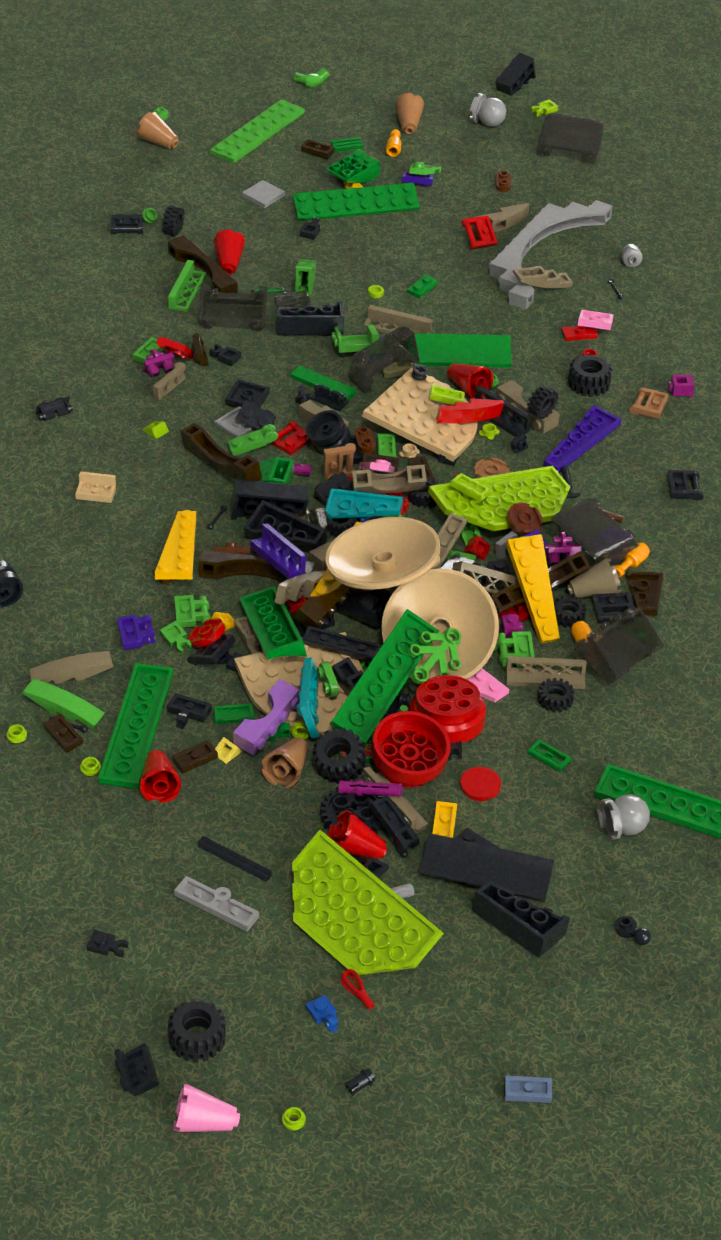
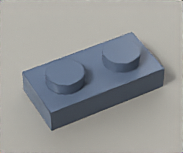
M505 1076V1101L551 1103L552 1078Z

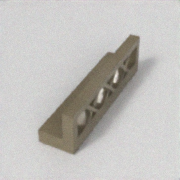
M370 305L368 308V318L363 328H367V325H370V321L377 322L378 325H374L377 331L410 339L411 333L431 334L433 319ZM385 326H393L394 328L387 329ZM406 329L409 332L403 333L400 330Z
M452 512L448 516L438 533L441 547L439 554L440 564L434 569H439L444 564L465 528L467 519Z
M464 561L453 563L452 570L471 575L477 582H479L478 578L486 579L489 584L484 586V588L490 594L499 592L494 583L503 584L505 588L519 583L518 578L513 575Z
M508 656L506 685L539 687L543 681L546 682L549 678L551 681H553V678H556V681H559L561 678L563 682L568 681L569 685H572L574 689H585L586 660ZM516 663L521 664L522 666L519 668H512L511 664ZM537 664L541 665L542 667H540L539 669H533L531 666ZM554 665H558L561 668L558 670H554L551 667ZM579 666L581 671L571 670L570 668Z
M369 766L364 768V782L390 783L381 772L375 774ZM389 796L416 834L428 828V823L403 796Z

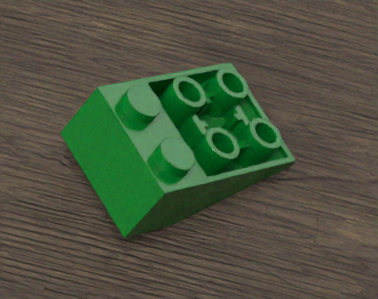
M359 149L325 168L326 171L346 183H368L380 176L379 161Z
M275 457L259 461L263 478L260 482L291 485L294 478V460Z

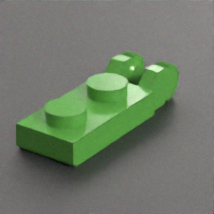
M268 424L263 426L262 429L229 440L228 444L232 455L246 453L278 439L275 426Z

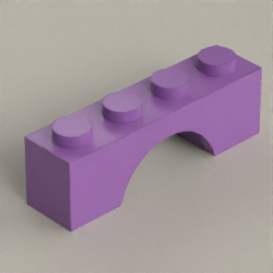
M279 679L268 692V704L272 711L261 719H245L233 732L234 745L253 756L258 750H262L267 739L270 736H274L278 726L288 719L289 713L297 708V704H300V690Z

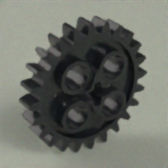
M336 787V792L330 790L329 796L325 795L324 801H321V822H324V828L330 829L332 824L336 825L339 821L336 817L342 811L348 810L378 834V829H383V825L369 806L372 802L382 797L366 794L363 796L347 793L340 794L339 787Z

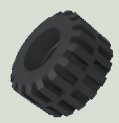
M578 356L570 363L568 386L571 387L572 391L576 390L577 394L582 393V396L589 395V397H593V395L600 396V393L605 394L610 387L612 366L606 359H602L599 356Z
M332 728L333 731L331 732L325 731V735H320L318 741L314 742V748L312 749L318 774H321L325 780L328 778L331 783L336 780L337 784H339L340 780L350 781L352 778L355 780L358 778V773L362 774L363 767L366 765L365 751L357 733L354 734L350 729L346 731V728H341L340 730ZM338 752L349 753L340 760L330 759L333 754Z
M192 999L191 1002H182L181 1007L176 1006L174 1008V1012L170 1013L168 1020V1039L171 1050L173 1052L176 1051V1056L180 1058L184 1055V1060L188 1062L190 1058H193V1062H198L199 1058H202L203 1062L208 1061V1056L214 1058L217 1056V1051H222L226 1041V1022L224 1013H221V1009L218 1006L214 1007L212 1002L205 1003L203 999H200V1001ZM192 1027H203L207 1029L202 1033H191L187 1031L189 1028Z

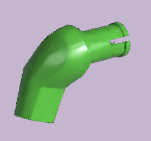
M323 67L315 74L303 75L296 72L295 75L297 77L294 76V81L303 83L306 87H315L322 84L330 74Z

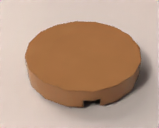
M489 458V460L485 461L482 459L474 467V473L477 478L510 473L506 462L497 458Z

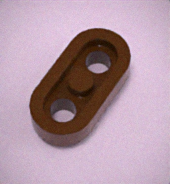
M500 171L496 174V189L498 191L508 192L511 190V174L507 171Z
M365 426L355 429L354 439L358 451L362 454L374 453L376 442L371 429Z

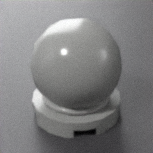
M478 93V97H474L470 111H472V117H469L470 121L477 123L480 120L482 124L489 127H496L506 118V107L501 100L493 97L487 98L485 94Z
M625 794L616 798L614 802L610 798L598 802L601 805V809H597L599 826L601 829H606L609 835L605 837L609 841L619 839L621 834L625 836L636 835L643 831L650 821V810L646 802L636 795Z

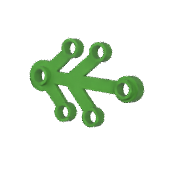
M448 628L443 633L424 631L419 635L420 643L426 645L430 641L442 642L440 646H419L418 644H413L408 648V654L411 657H417L419 654H432L422 667H417L411 673L412 681L416 684H422L429 678L428 671L437 661L440 671L437 676L450 675L448 668L451 671H456L461 667L457 651V645L461 642V634L455 628ZM449 648L451 660L448 662L447 668L445 651Z

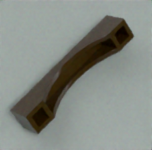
M183 235L168 241V253L176 261L186 263L187 260L194 261V266L206 272L212 281V292L220 300L238 294L237 280L231 277L186 236Z
M193 423L180 431L185 449L232 478L250 481H260L263 479L257 460L249 455L236 457L229 454L199 425Z
M203 550L199 559V577L218 579L235 575H254L275 579L280 582L288 579L262 556ZM306 561L305 574L314 572V562Z
M582 551L548 568L551 589L575 578L590 568ZM519 583L491 595L498 615L525 603Z
M342 584L330 593L311 596L298 609L293 618L305 628L308 626L320 628L326 621L325 617L327 615L331 616L337 609L336 605L338 603L341 605L348 597L346 594L349 591L352 593L356 588Z

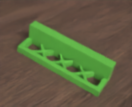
M187 260L168 296L169 309L188 312L206 277V272L194 270V261ZM193 275H198V276H201V277H200V278H197V279H194L192 276H193ZM193 283L196 285V287L193 288L188 287V285ZM190 293L191 296L184 297L183 294ZM185 302L186 306H179L178 304Z

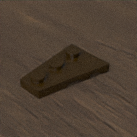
M626 571V577L638 615L658 616L663 572Z

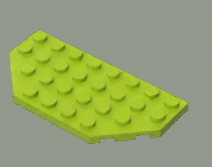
M553 466L473 479L491 489L490 495L481 502L451 487L450 483L429 486L428 493L444 514L450 515L452 512L467 519V522L492 531L510 528L506 515L510 507L518 502L528 503L532 508L538 509L542 515L543 522L556 520L569 493L570 486Z
M321 830L316 833L292 862V871L294 872V883H292L294 901L293 922L347 969L355 970L358 975L416 968L444 934Z

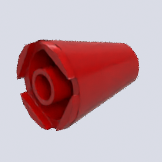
M231 229L219 231L213 239V244L219 266L230 275L236 272L245 247V238L240 232L235 233Z
M453 363L448 368V378L470 398H475L478 385L486 389L493 385V373L485 366Z
M151 751L146 757L140 781L141 793L150 802L151 800H160L159 803L170 802L179 794L182 786L181 778L163 751Z
M345 810L336 817L339 821L336 825H331L327 836L350 855L368 859L373 857L377 860L385 856L387 852L386 842L355 814Z

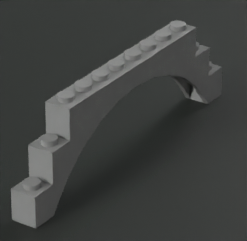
M595 200L588 207L571 202L565 208L550 203L542 208L540 213L535 215L533 220L489 264L490 276L498 278L499 290L508 292L509 304L526 310L533 303V287L520 282L513 273V269L522 268L523 258L531 247L545 237L565 229L605 225L611 218L612 205Z

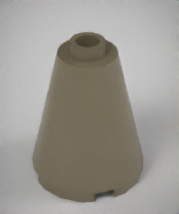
M606 558L571 579L569 585H567L569 595L576 596L577 598L592 597V594L621 593V590H617V586H620V581L614 565L610 566L608 563L611 559Z

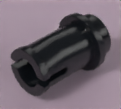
M362 1069L359 1075L344 1083L345 1088H351L348 1091L354 1096L355 1093L366 1086H372L375 1076L370 1069Z

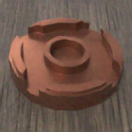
M518 502L513 504L507 512L506 519L509 527L522 536L540 530L543 520L538 509L532 508L528 503Z

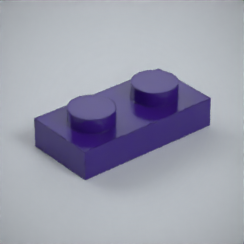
M404 171L402 175V182L418 183L421 186H429L434 181L433 174L419 175Z

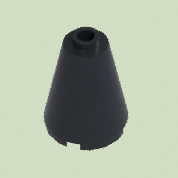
M384 590L346 594L348 597L341 605L337 604L340 613L373 627L382 628L384 610L391 596L389 592Z

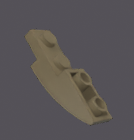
M529 203L503 207L497 213L481 216L488 215L494 232L501 231L525 220L529 214Z

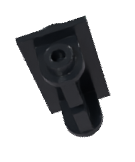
M316 384L314 387L316 393L312 396V399L339 411L349 403V400H346L347 397L343 393L332 390L330 393V388L322 384Z
M59 397L51 402H42L36 406L35 414H38L39 420L44 421L55 418L54 412H57L58 417L70 414L73 411L72 405H68L70 397Z

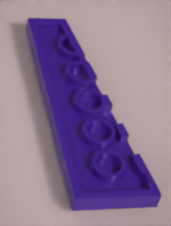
M593 405L584 415V419L576 424V428L568 433V437L562 440L558 447L544 460V466H553L559 473L562 471V467L571 464L618 428L622 420Z

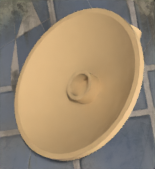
M405 517L373 519L357 524L335 538L326 552V565L331 576L344 585L359 589L385 588L389 593L393 594L401 584L412 581L426 571L439 566L440 540L432 527L419 520Z
M442 568L428 570L416 579L401 584L387 602L382 618L383 642H385L406 609L439 630L438 633H443L448 628H455L460 632L461 642L457 645V651L461 667L458 670L451 671L448 668V662L451 660L449 648L445 651L447 668L450 675L469 679L484 667L494 652L499 635V619L495 604L489 593L479 582L462 572ZM432 641L430 646H440L442 642ZM424 654L415 669L422 667L432 654ZM438 661L428 671V679L436 677L440 673Z

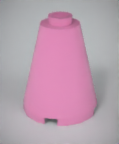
M183 1084L175 1112L178 1119L177 1121L174 1120L173 1131H232L233 1127L238 1126L240 1113H237V1107L193 1086Z

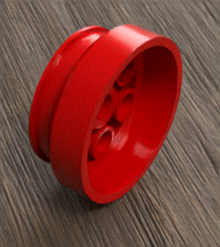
M441 675L427 679L418 687L416 695L410 702V711L428 715L442 725L449 736L450 743L467 742L478 736L484 729L486 719L485 702L480 696L478 687L465 678Z
M414 711L396 712L385 717L377 725L371 743V754L378 772H381L390 783H402L404 788L422 786L440 775L447 764L450 753V739L442 725L430 716Z

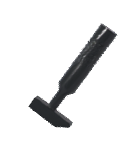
M562 467L564 480L570 486L566 498L579 497L581 493H572L571 491L573 487L569 467Z

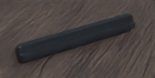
M202 836L198 841L199 848L265 882L272 876L270 869L205 836Z

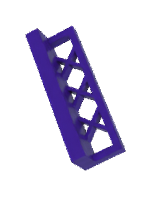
M268 523L263 524L262 538L251 540L250 547L288 579L305 574L306 555Z

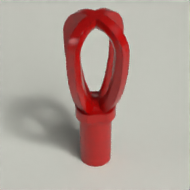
M353 969L344 971L341 974V984L343 987L360 999L368 1010L373 1008L375 1004L367 995L358 973ZM346 975L354 981L358 989L349 981Z

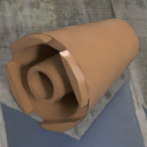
M404 93L398 96L397 101H395V109L402 131L412 134L417 130L424 109V101L419 95L415 96L413 93Z
M148 112L139 122V125H141L140 129L136 130V135L139 138L167 149L177 147L179 143L178 136L156 112Z
M295 737L269 752L262 760V773L267 781L276 786L277 783L286 785L284 788L294 786L300 778L307 757L308 743L300 737Z

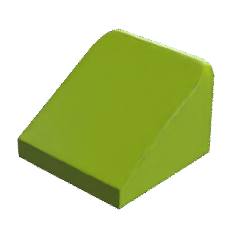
M154 421L142 429L155 439L169 432L166 423L163 421Z

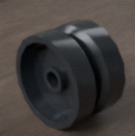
M325 410L311 418L306 427L308 438L313 443L315 449L322 455H324V449L343 447L351 439L350 430L344 423V420L338 412L333 410Z
M0 560V608L15 604L22 596L24 588L12 565L4 560Z

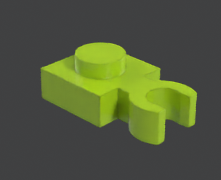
M550 99L538 103V106L531 107V113L536 112V117L541 116L543 113L548 115L558 111V105Z

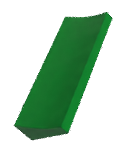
M411 333L410 358L415 359L416 365L450 366L453 363L511 368V335Z
M275 586L239 597L240 604L267 660L280 656L307 657L303 640L284 603L282 605L275 603L277 593Z

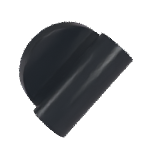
M299 386L295 402L302 404L311 400L312 395L309 393L305 394V387Z

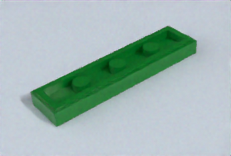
M300 365L290 374V378L314 388L316 384H322L330 388V393L332 390L343 393L347 397L346 400H350L357 393V389Z

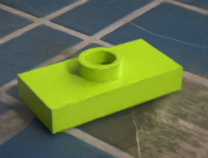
M431 385L429 400L452 405L455 402H464L465 392Z
M462 473L457 475L450 483L451 487L479 502L483 501L491 492L490 488Z

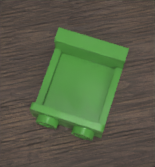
M374 324L367 325L366 335L341 336L338 327H334V332L331 333L332 342H334V347L337 348L339 353L379 350V334Z

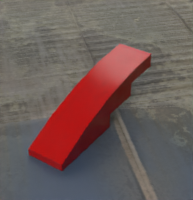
M470 399L469 403L455 402L454 406L440 405L436 421L437 423L456 424L500 417L504 401Z

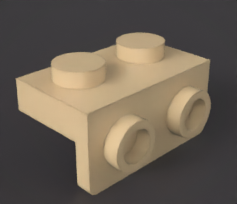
M90 472L79 473L76 499L112 503L116 491L115 475Z

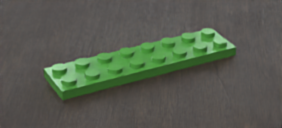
M281 99L211 148L210 154L235 163L304 114L305 109Z

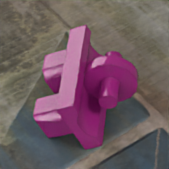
M151 349L150 355L146 356L147 360L144 361V367H142L143 372H147L151 378L160 374L158 368L163 367L165 373L171 372L174 369L173 353L164 355L162 351L157 352L156 349Z
M560 532L559 537L553 538V543L559 544L544 545V550L547 552L548 561L553 563L560 562V553H565L566 559L580 552L581 546H577L576 543L566 544L572 542V537H566L565 532Z

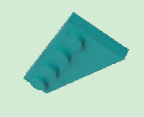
M331 488L324 512V519L400 515L403 497Z
M310 657L304 659V667L301 668L303 677L300 679V704H297L299 715L303 716L312 739L319 737V730L315 725L319 723V716L316 711L319 703L317 697V669L313 658Z

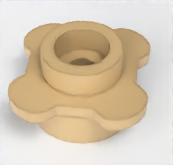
M405 444L403 451L399 452L400 457L413 458L420 453V450L414 444Z

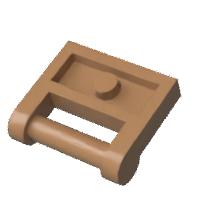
M640 388L638 397L630 407L629 412L659 419L668 401L669 394ZM648 397L646 405L641 406L644 398Z
M348 443L343 447L324 449L323 476L325 480H328L333 474L338 475L342 471L347 477L352 476V471H355L353 468V457L356 451L355 444ZM343 455H346V468L342 470Z

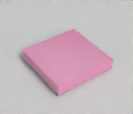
M581 310L578 326L611 330L614 315Z

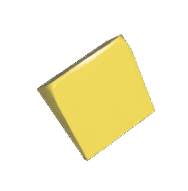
M225 737L222 738L215 748L218 752V758L226 764L243 752Z

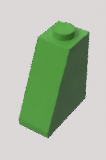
M299 260L296 265L295 294L312 295L316 275V260Z

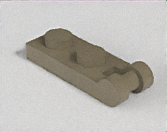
M176 363L175 368L154 384L152 389L153 399L160 401L186 379L184 363Z

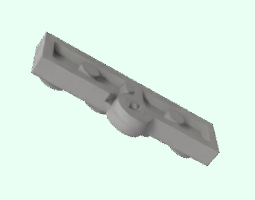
M186 876L174 890V896L246 932L259 918L258 911L231 899V892L225 887L214 890Z

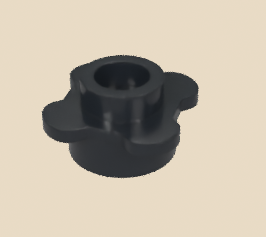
M522 434L521 437L515 436L512 439L511 447L514 449L515 454L528 448L526 435Z

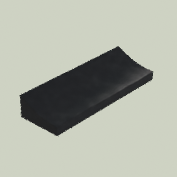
M429 833L419 874L476 888H481L490 881L514 892V896L546 902L554 860Z

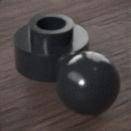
M622 916L615 921V931L620 937H634L638 945H646L650 942V932L645 928L637 929V923L632 917Z

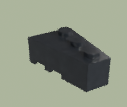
M518 53L508 67L504 69V72L497 77L495 82L497 91L512 96L521 89L523 84L527 85L529 83L527 81L531 78L535 79L534 58Z

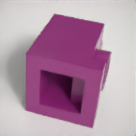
M672 375L671 382H668V392H672L673 396L693 397L695 386L693 376Z
M517 614L502 615L500 631L505 633L506 638H511L512 632H523L522 622H519Z

